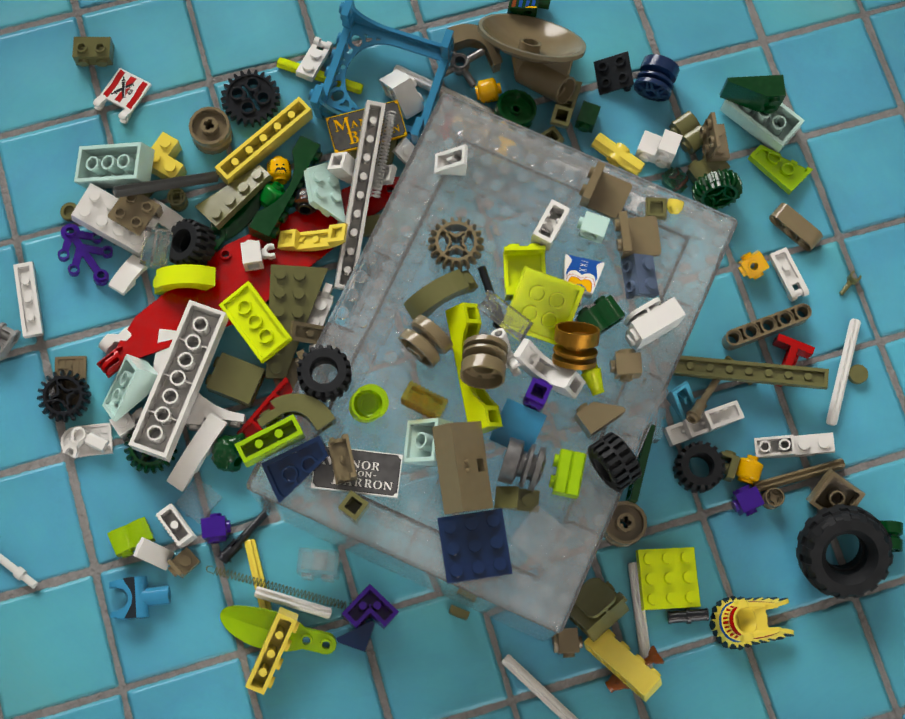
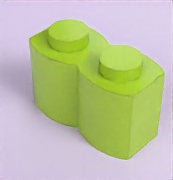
M145 517L107 533L116 556H122V558H127L134 554L133 551H135L141 537L152 542L156 541Z

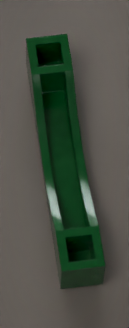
M301 135L292 150L294 171L288 188L276 202L267 208L257 211L249 225L250 235L267 243H271L273 238H277L280 232V225L286 222L289 209L294 207L296 192L300 188L305 187L304 171L314 166L316 162L318 163L322 157L321 144Z

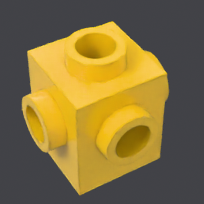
M758 250L754 253L748 252L740 257L742 260L738 262L740 265L738 270L743 277L747 276L749 279L753 278L754 280L764 275L763 271L770 267L762 253Z

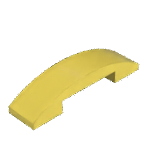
M348 224L329 225V229L299 232L297 229L280 231L277 248L287 251H319L337 247L346 242Z

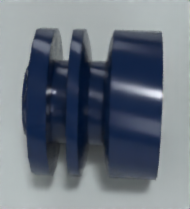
M649 54L645 56L634 83V90L646 99L657 102L666 101L670 98L671 91L674 88L673 84L680 71L679 66L675 61L663 55Z

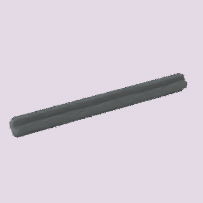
M216 171L120 185L113 187V194L116 198L214 183L218 182L219 175H217Z

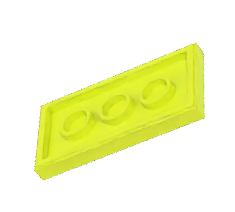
M247 281L219 304L223 312H226L229 320L263 364L293 340L250 281Z

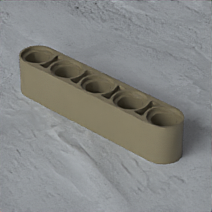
M802 303L736 327L725 334L722 338V345L727 350H735L799 326L810 318L812 310L809 305ZM797 311L803 312L804 317H800ZM780 317L785 318L787 324L782 323ZM763 324L769 325L770 330L764 329ZM746 330H750L753 333V337L748 336ZM728 337L735 338L736 343H731Z

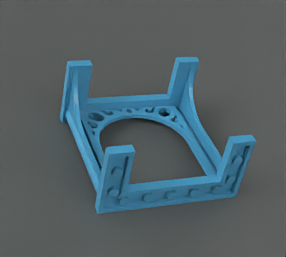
M345 0L339 7L343 30L342 33L339 32L337 35L336 43L338 44L336 49H333L331 52L330 60L332 61L330 66L326 67L324 73L325 81L320 85L316 84L315 88L311 89L308 100H310L315 117L323 119L324 116L332 117L361 109L352 101L347 92L346 72L353 58L362 50L374 45H390L440 61L422 116H416L413 127L405 124L406 138L420 151L454 51V31L446 28L442 43H438L382 25L359 12L355 8L354 0ZM355 35L362 39V44L359 47L352 43V37ZM364 35H366L367 38H372V40L370 42H366V38ZM348 45L353 49L351 54L346 53L349 52ZM336 81H341L340 87H335L338 84ZM341 91L344 93L343 98L338 101L331 99L335 92ZM346 101L349 102V107L345 105L340 106L344 104Z

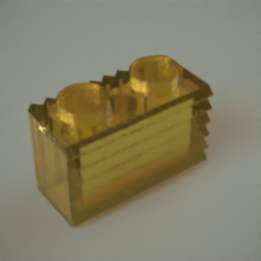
M410 381L401 397V404L428 418L442 419L448 407V398L444 399V396L440 397V394L437 395L436 392L433 393L425 389V387Z

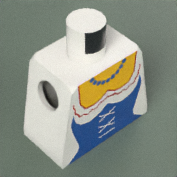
M566 254L563 261L562 279L585 288L578 307H581L583 297L588 299L592 297L605 263Z

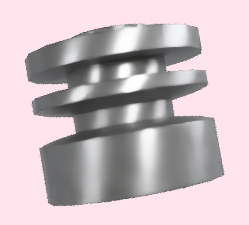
M511 437L497 481L511 485L517 476L520 477L519 488H523L527 479L530 480L528 490L533 492L541 479L545 467L546 447L541 446L538 455H535L536 444H532L529 451L525 452L524 441Z

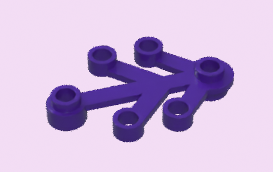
M75 224L64 225L61 229V236L64 242L62 249L58 251V259L61 262L68 261L71 244L73 243L76 247L72 264L68 266L69 275L76 277L80 274L79 267L83 257L94 273V283L98 286L106 285L109 282V274L106 270L100 269L91 254L109 259L113 256L112 247L104 246L101 248L83 244L80 239L91 240L95 244H100L103 241V237L94 239L95 236L99 235L94 232L80 231L79 227ZM69 230L74 231L72 234L67 233ZM109 250L110 253L105 254L104 251ZM63 253L67 254L66 257H61L60 255ZM72 268H76V269H77L76 272H71L70 270H71ZM104 274V277L99 278L98 275Z

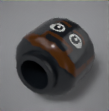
M306 187L300 188L295 196V209L302 215L315 213L317 209L309 205Z

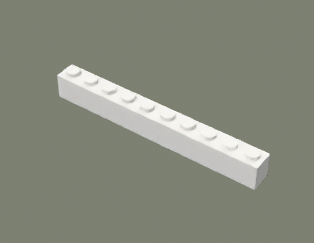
M367 100L365 103L345 223L348 224L346 242L341 244L333 289L354 291L386 103Z

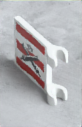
M119 68L100 96L93 101L94 108L101 111L106 101H109L124 109L119 113L118 117L121 123L127 124L131 114L152 85Z

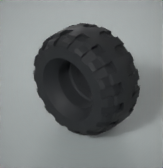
M836 504L831 508L825 507L817 511L818 514L814 517H809L804 523L805 527L799 531L797 537L796 557L802 573L815 588L827 596L831 595L837 599H846L848 597L855 599L862 597L869 590L872 592L878 587L877 584L881 580L886 579L889 574L888 568L893 563V544L886 528L876 517L860 507ZM843 534L855 535L859 540V549L856 556L850 562L843 565L830 564L826 560V551L830 542Z

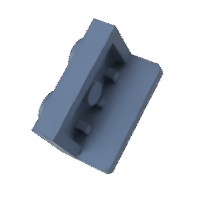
M634 253L621 260L627 299H633L637 296L656 297L659 295L653 256Z

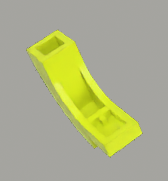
M193 264L171 265L156 270V276L153 279L154 294L163 295L177 288H193L207 291L215 286L216 268Z

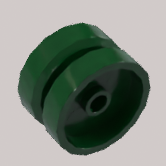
M517 89L502 93L492 116L494 118L493 125L501 134L506 132L511 138L525 135L536 116L537 106L534 99L528 93Z

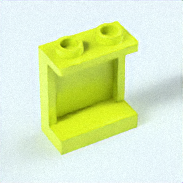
M531 243L528 246L509 244L504 247L505 301H512L525 266L546 273V246H541L539 243Z

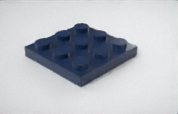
M502 508L437 518L447 584L513 574Z

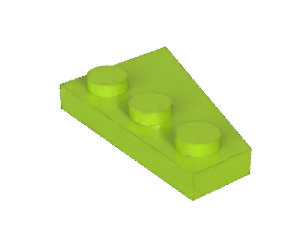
M760 145L747 158L788 195L813 170L809 167L804 168L798 165L797 161H789L783 158L780 153L763 145Z

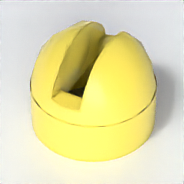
M669 198L667 202L668 212L670 214H679L683 209L684 201Z

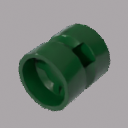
M880 521L891 537L893 544L892 552H902L903 540L900 536L903 535V523L898 521Z

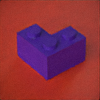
M369 584L341 613V616L356 629L370 615L384 629L398 615L399 611Z

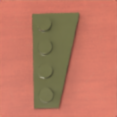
M258 165L196 205L195 208L220 230L273 177L263 167Z

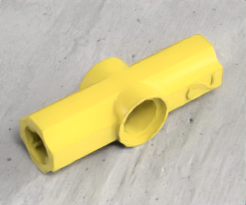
M601 132L591 144V147L604 155L612 166L621 167L635 178L645 166V163L632 155L624 144H616Z

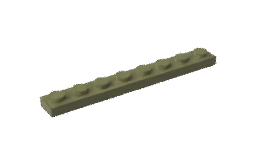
M672 355L670 375L827 390L829 369Z

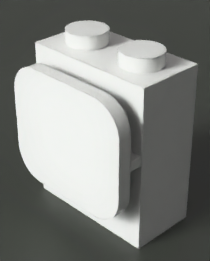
M656 297L627 316L624 324L626 327L629 326L625 332V339L629 346H633L637 351L679 326L686 314L675 297L659 305L661 300L659 297Z

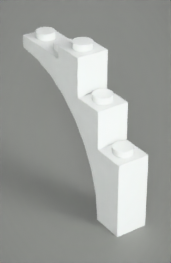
M159 329L157 343L172 340L176 331ZM169 348L155 353L153 369L157 373L160 371ZM198 393L185 425L191 431H198L209 414L213 413L227 422L229 427L240 428V425L246 423L247 418L245 414L228 411L216 406Z

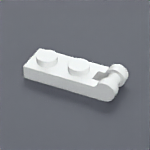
M316 36L298 66L296 76L313 82L330 54L333 43L330 41L324 42Z
M787 247L769 254L768 257L787 292L788 299L793 302L800 296L809 295L808 287ZM797 284L798 289L794 290L793 285Z

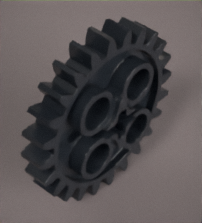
M248 69L247 74H244L242 70L240 71L241 76L234 74V80L228 78L229 85L224 84L225 90L221 91L223 96L221 97V102L224 103L222 104L223 110H226L225 113L227 116H230L231 121L236 119L237 125L243 122L244 127L248 123H251V126L254 127L256 122L261 126L262 120L268 123V116L274 118L273 112H278L276 106L281 105L279 101L281 95L279 87H276V81H271L270 75L265 78V72L258 75V71L255 70L254 74H251L250 69ZM251 85H257L256 88H249ZM242 86H244V87L246 88L248 94L250 95V97H251L252 99L255 100V104L258 106V108H260V110H257V109H256V107H255L254 103L252 102L251 98H248V97H247V93H246V91H244V89L242 88ZM237 94H241V95H242V96L239 97V98H235V97H234V96L237 95ZM261 99H268L266 102H260ZM247 108H251V109H252L250 112H245V111H244V110L247 109Z

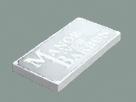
M351 449L358 480L337 485L331 456L313 471L312 489L349 493L352 490L356 494L398 499L403 455Z

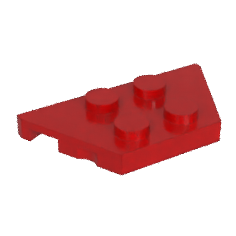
M285 377L236 434L244 433L247 438L262 430L257 420L264 411L274 409L270 401L279 396L294 393L288 378ZM295 416L297 422H299L303 418L300 416Z

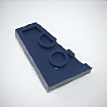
M317 436L261 463L279 503H282L330 456L322 436Z

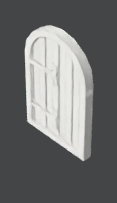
M111 422L79 426L87 429L89 434L94 433L108 440L109 446L102 453L85 445L84 442L79 447L78 457L113 454ZM78 426L71 427L64 432L61 437L62 450L70 443L73 428ZM70 449L67 455L72 456L73 449Z

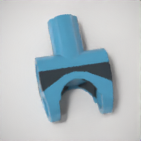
M147 576L128 577L109 582V589L124 590L128 596L127 603L122 609L110 612V618L133 620L149 618V606L171 603L170 586L148 588Z

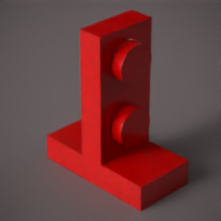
M780 333L774 338L772 344L786 350L781 365L795 366L799 356L808 359L813 355L815 347Z

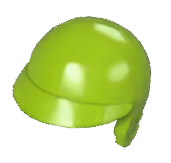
M367 384L358 388L349 401L350 414L355 420L362 423H370L381 418L389 406L387 393L383 388L375 384Z

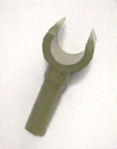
M852 271L847 276V283L839 294L843 296L851 285H855L861 279V275L855 279L852 276L855 271Z

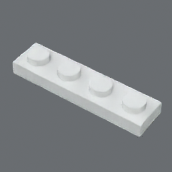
M31 261L14 264L23 337L26 339L44 335L34 263Z

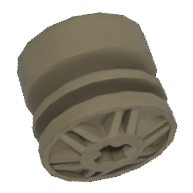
M486 334L468 337L464 341L463 360L460 370L462 382L477 389L500 387L505 382V364L507 363L508 353L506 342L499 337Z

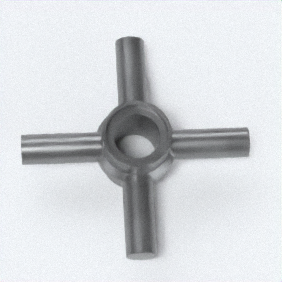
M480 48L466 56L463 53H457L454 49L445 77L451 73L459 76L463 75L471 88L477 86L468 69L472 61L485 55L484 50ZM462 62L464 65L457 66L456 63Z

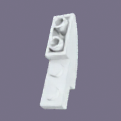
M833 432L754 438L755 454L758 458L815 456V454L835 453Z

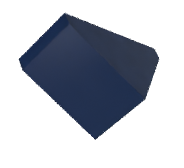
M373 620L337 637V642L366 652L375 627Z

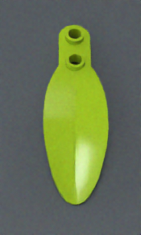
M234 605L224 608L220 613V619L224 627L232 635L251 646L261 649L277 612L259 607ZM300 623L296 633H291L289 639L292 642L288 651L305 649L321 654H330L335 650L337 640L329 632L306 628ZM309 637L310 642H304L303 638ZM323 642H329L330 646L324 647Z

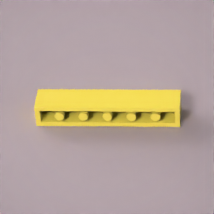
M300 97L295 99L215 166L217 175L228 185L256 167L313 119L312 109Z

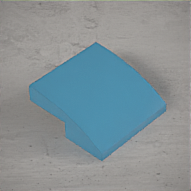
M507 398L500 414L503 427L493 430L489 440L508 447L510 438H517L524 441V451L528 452L531 445L535 444L547 415Z

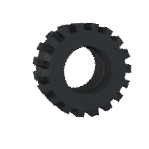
M183 219L182 222L178 221L176 226L173 225L165 241V251L169 261L176 265L193 264L206 266L207 262L211 261L212 254L215 253L216 236L213 234V230L192 219Z
M323 344L318 345V349L312 347L309 349L310 352H305L302 355L303 359H299L297 378L300 387L306 395L319 399L322 403H327V400L330 399L331 402L336 401L335 398H341L343 392H347L349 384H351L352 372L350 362L347 360V356L341 353L339 348L332 349V345H327V348H324ZM321 364H330L337 369L335 379L326 384L314 381L312 373Z
M610 432L587 448L588 456L594 469L601 479L616 492H621L642 477L641 467L636 456L629 446L616 434Z
M703 441L692 442L677 454L674 460L675 465L673 466V471L676 472L674 477L679 479L678 484L680 486L682 484L685 486V490L688 491L690 489L692 493H697L698 491L704 493L714 488L723 479V473L726 471V467H723L726 462L725 459H721L723 454L716 451L718 449L716 446L712 448L710 446L711 443L706 442L703 444ZM691 458H701L708 464L709 474L707 477H698L691 472L689 467Z

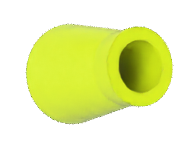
M596 364V367L592 369L581 370V376L586 381L592 396L605 392L601 367L598 368Z

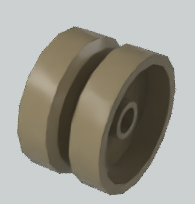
M204 107L196 111L190 118L189 131L195 146L201 152L211 155L219 154L225 151L232 143V128L229 118L224 111L216 107Z
M419 314L411 322L412 329L406 328L398 339L417 360L427 367L434 368L441 360L439 353L446 354L452 348L453 343L438 325Z
M619 501L611 505L603 514L600 522L601 533L604 539L611 545L629 547L639 541L645 534L647 517L643 509L637 504L630 501ZM620 522H624L626 524V527L624 528L623 524Z

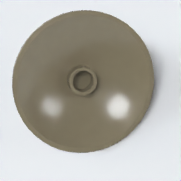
M491 14L479 20L478 32L502 52L512 56L514 76L517 83L560 105L565 104L571 98L576 82L569 74L573 61L582 58L585 54L586 44L582 38L558 24L526 15Z

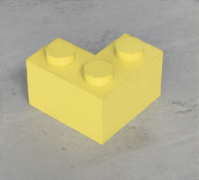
M162 132L151 147L155 150L152 174L161 179L185 176L187 172L184 165L175 160L182 150L179 141Z

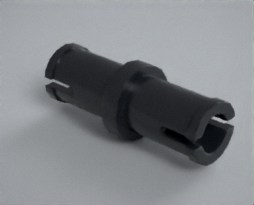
M685 608V610L667 611L668 624L682 622L691 624L694 621H709L708 608L692 610Z

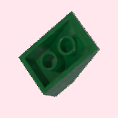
M783 75L727 78L720 92V98L756 112H765L766 114L777 111L786 96Z

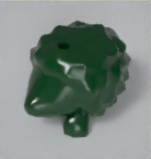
M244 433L233 436L224 435L217 439L214 449L211 451L213 454L211 459L219 470L230 472L240 470L243 460L234 444L246 439Z

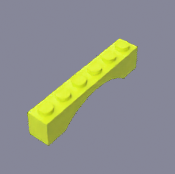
M463 302L445 311L453 343L452 347L467 422L481 421L482 432L487 433L503 427L499 406L491 399L486 390L468 386L460 379L464 341L468 337L479 335L482 324L478 304Z

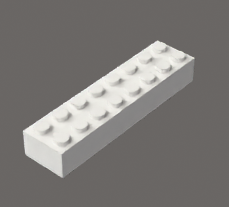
M189 300L128 445L132 449L170 462L229 320L226 312Z

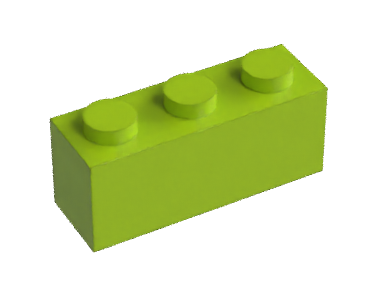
M294 414L234 445L245 466L248 468L301 441L305 436Z

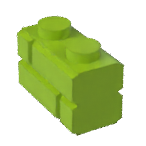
M561 449L559 454L554 455L553 467H556L555 475L550 476L548 486L552 488L551 494L572 499L579 497L586 460L585 453Z

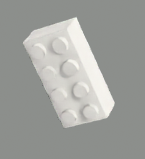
M90 183L71 214L72 221L140 258L157 230L159 221L152 218L141 236L134 234L107 216L119 198Z

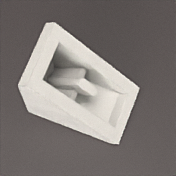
M464 144L436 153L434 173L466 176L468 145Z

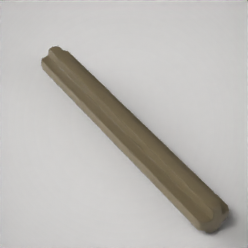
M842 458L754 482L752 487L757 486L759 492L766 491L773 487L777 488L823 475L829 468L833 471L845 468V463Z

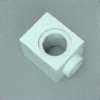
M586 211L585 217L580 216L576 227L580 229L578 236L602 244L610 218Z

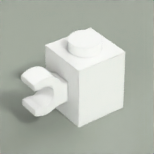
M247 240L244 243H240L245 271L264 269L263 259L272 260L276 258L275 253H268L269 250L275 249L272 243L266 244L263 249L259 240Z
M142 407L137 409L132 415L127 412L117 422L112 419L109 420L123 440L128 438V434H133L132 430L137 425L136 423L143 411Z

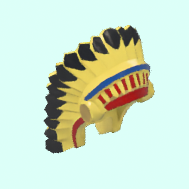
M731 596L730 598L727 597L716 602V606L712 608L709 626L716 637V641L725 648L742 650L744 647L749 648L752 645L770 642V640L776 641L794 636V630L768 627L766 610L788 604V598H744L741 596L737 598Z

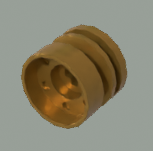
M566 321L556 324L554 341L558 344L553 347L552 362L559 367L571 370H589L596 367L598 351L594 347L599 344L600 329L595 325L577 321Z

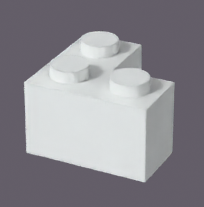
M396 69L379 79L386 96L393 101L398 100L403 118L408 120L424 110V99L417 92V83L412 76L410 77L405 72L403 73Z
M665 129L663 136H659L645 130L635 157H638L643 162L649 161L654 163L659 168L669 169L683 135Z

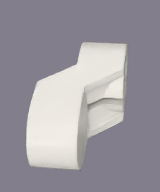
M129 326L124 328L119 334H107L100 341L99 348L105 354H109L117 347L120 340L127 341L132 336L127 330Z

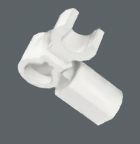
M503 328L495 329L491 335L501 338L508 345L506 368H509L514 377L522 374L518 367L520 365L513 356L507 333Z
M78 426L73 428L70 443L63 448L62 453L67 454L70 449H73L74 452L71 457L76 459L79 455V447L84 442L85 445L104 453L109 446V441L94 433L89 434L87 429Z

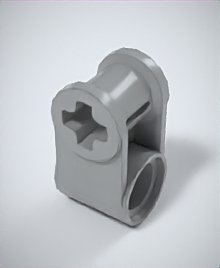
M4 322L0 323V361L7 357L21 336V331L7 327V324Z

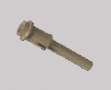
M712 379L701 398L697 399L692 409L687 411L686 419L688 422L696 424L701 420V415L707 407V401L720 380Z

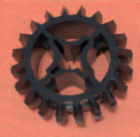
M61 370L60 376L57 372H53V379L50 376H46L49 382L47 384L43 381L41 382L44 389L40 388L38 392L43 395L37 396V400L43 401L38 405L40 408H44L42 413L45 415L49 413L48 418L53 419L55 417L57 422H60L63 417L65 423L68 422V416L73 421L76 420L75 414L82 417L83 414L80 410H88L84 404L91 403L86 397L92 395L91 392H85L90 388L88 384L84 385L86 380L84 378L79 380L80 374L76 373L73 376L71 370L68 371L67 375L64 370ZM62 382H73L78 388L66 389ZM56 385L57 391L55 395L51 396V399H49L50 392L52 388ZM63 391L66 394H68L66 396V402L61 398L63 396ZM80 394L77 404L73 407V398ZM62 403L67 411H56L51 405Z

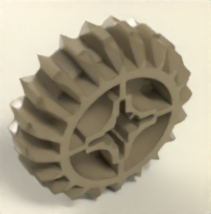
M461 216L458 218V221H454L453 217H450V222L443 219L442 225L437 223L435 225L436 230H431L430 234L432 237L428 238V243H430L428 250L432 252L430 257L432 259L437 258L435 260L436 265L443 263V270L450 266L451 272L454 271V267H458L462 272V266L468 270L470 269V263L476 265V259L481 258L482 254L480 252L484 251V246L481 244L484 243V238L480 237L482 232L481 230H476V224L469 226V219L465 223L462 222ZM452 231H459L460 233L454 234ZM442 237L445 238L447 243L444 252L439 246V241ZM468 237L473 243V248L470 252L465 245ZM452 255H459V256H461V257H460V258H453V257H451V256H452Z

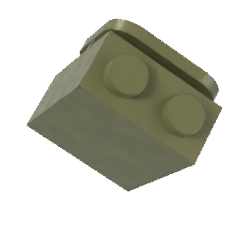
M590 578L573 593L572 602L564 608V611L569 619L594 642L626 614L629 608L625 603L627 602L625 596L621 592L616 593L614 587L608 581L603 582L600 578Z

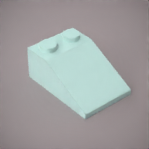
M126 354L102 404L113 421L117 422L151 392L158 373L148 361Z

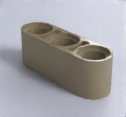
M781 203L769 216L770 221L806 251H811L823 238L822 233L786 203Z

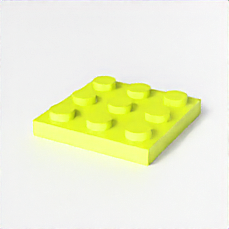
M525 266L502 326L556 345L558 344L554 341L556 324L573 321L585 288Z
M694 547L636 550L642 611L701 607Z

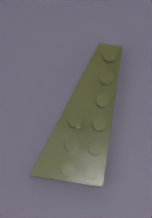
M271 264L269 308L288 333L291 321L307 323L328 268ZM291 341L266 361L265 379L283 380L286 377L299 342Z

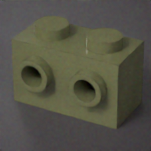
M74 37L72 57L76 65L82 67L89 65L100 67L113 65L114 44L111 37Z

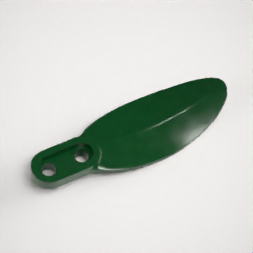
M263 188L220 230L211 223L210 229L213 230V234L220 237L217 240L215 239V253L219 251L225 241L239 234L253 220L261 207L259 196Z

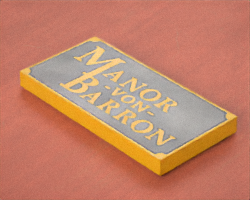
M398 100L387 102L380 140L387 111H395L397 113L395 115L396 118H394V128H391L394 130L392 132L393 135H390L392 136L391 141L407 137ZM364 108L325 118L335 153L357 150Z

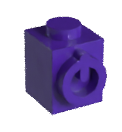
M533 377L524 396L523 405L538 412L542 411L553 386L544 379Z
M746 485L732 492L734 496L731 498V505L734 511L738 512L739 516L742 514L750 516L758 512L756 508L765 504L757 486L751 488L750 485Z
M213 513L208 518H201L202 538L207 541V544L226 542V538H229L228 533L232 532L231 521H227L225 515L222 516V513Z

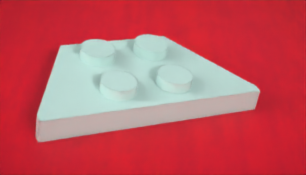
M329 162L307 168L304 171L309 205L320 210L326 217L330 215L338 220L337 224L345 223L339 178L327 170Z

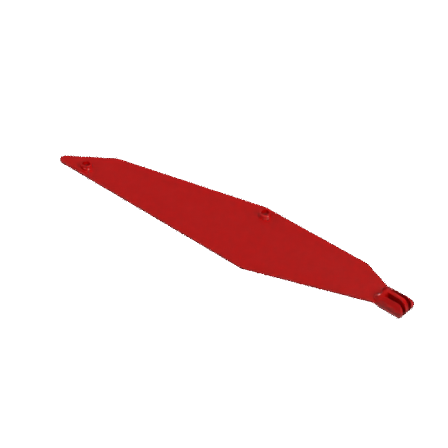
M413 176L395 177L392 185H383L380 191L381 194H377L380 195V198L370 197L367 216L377 214L413 185L415 178ZM351 186L341 190L345 218ZM318 209L310 215H302L296 211L288 215L286 222L282 223L279 229L280 231L297 229L299 232L329 229V225L337 224L338 220L331 215L326 217ZM250 234L241 237L222 247L214 254L211 261L207 262L206 266L216 268L214 287L207 291L193 288H177L164 293L135 316L127 329L132 336L127 341L120 340L114 350L97 362V366L110 378L118 372L126 354L143 358L169 348L172 340L157 343L159 329L176 331L189 300L223 311L219 304L247 281H250L267 303L269 301L271 264L311 267L333 248L319 251L280 250L277 248L278 235L276 239L273 238L271 241L275 249L268 251V253H275L276 258L272 260L263 259L264 269L245 271L240 243H244L247 240H259L262 249L269 243ZM228 320L226 327L233 325L230 320Z

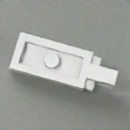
M325 283L322 292L319 291L307 323L320 326L325 325L334 303V296L331 295L333 290L332 284Z

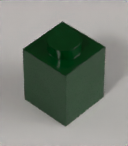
M583 101L575 127L582 132L592 133L601 106Z

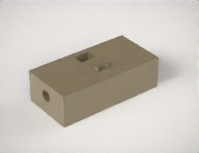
M481 421L454 422L432 427L444 515L494 508Z

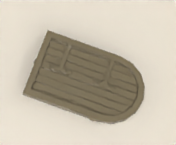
M87 356L55 357V372L59 376L61 370H64L66 375L71 370L73 376L76 373L80 374L79 380L84 378L86 380L84 385H87ZM62 382L66 389L78 388L73 382ZM63 391V396L61 398L66 402V396L68 394H66ZM80 394L73 398L72 405L77 404Z

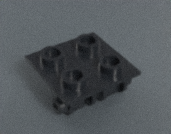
M628 51L594 62L599 95L619 89H624L625 92L631 90L634 81Z

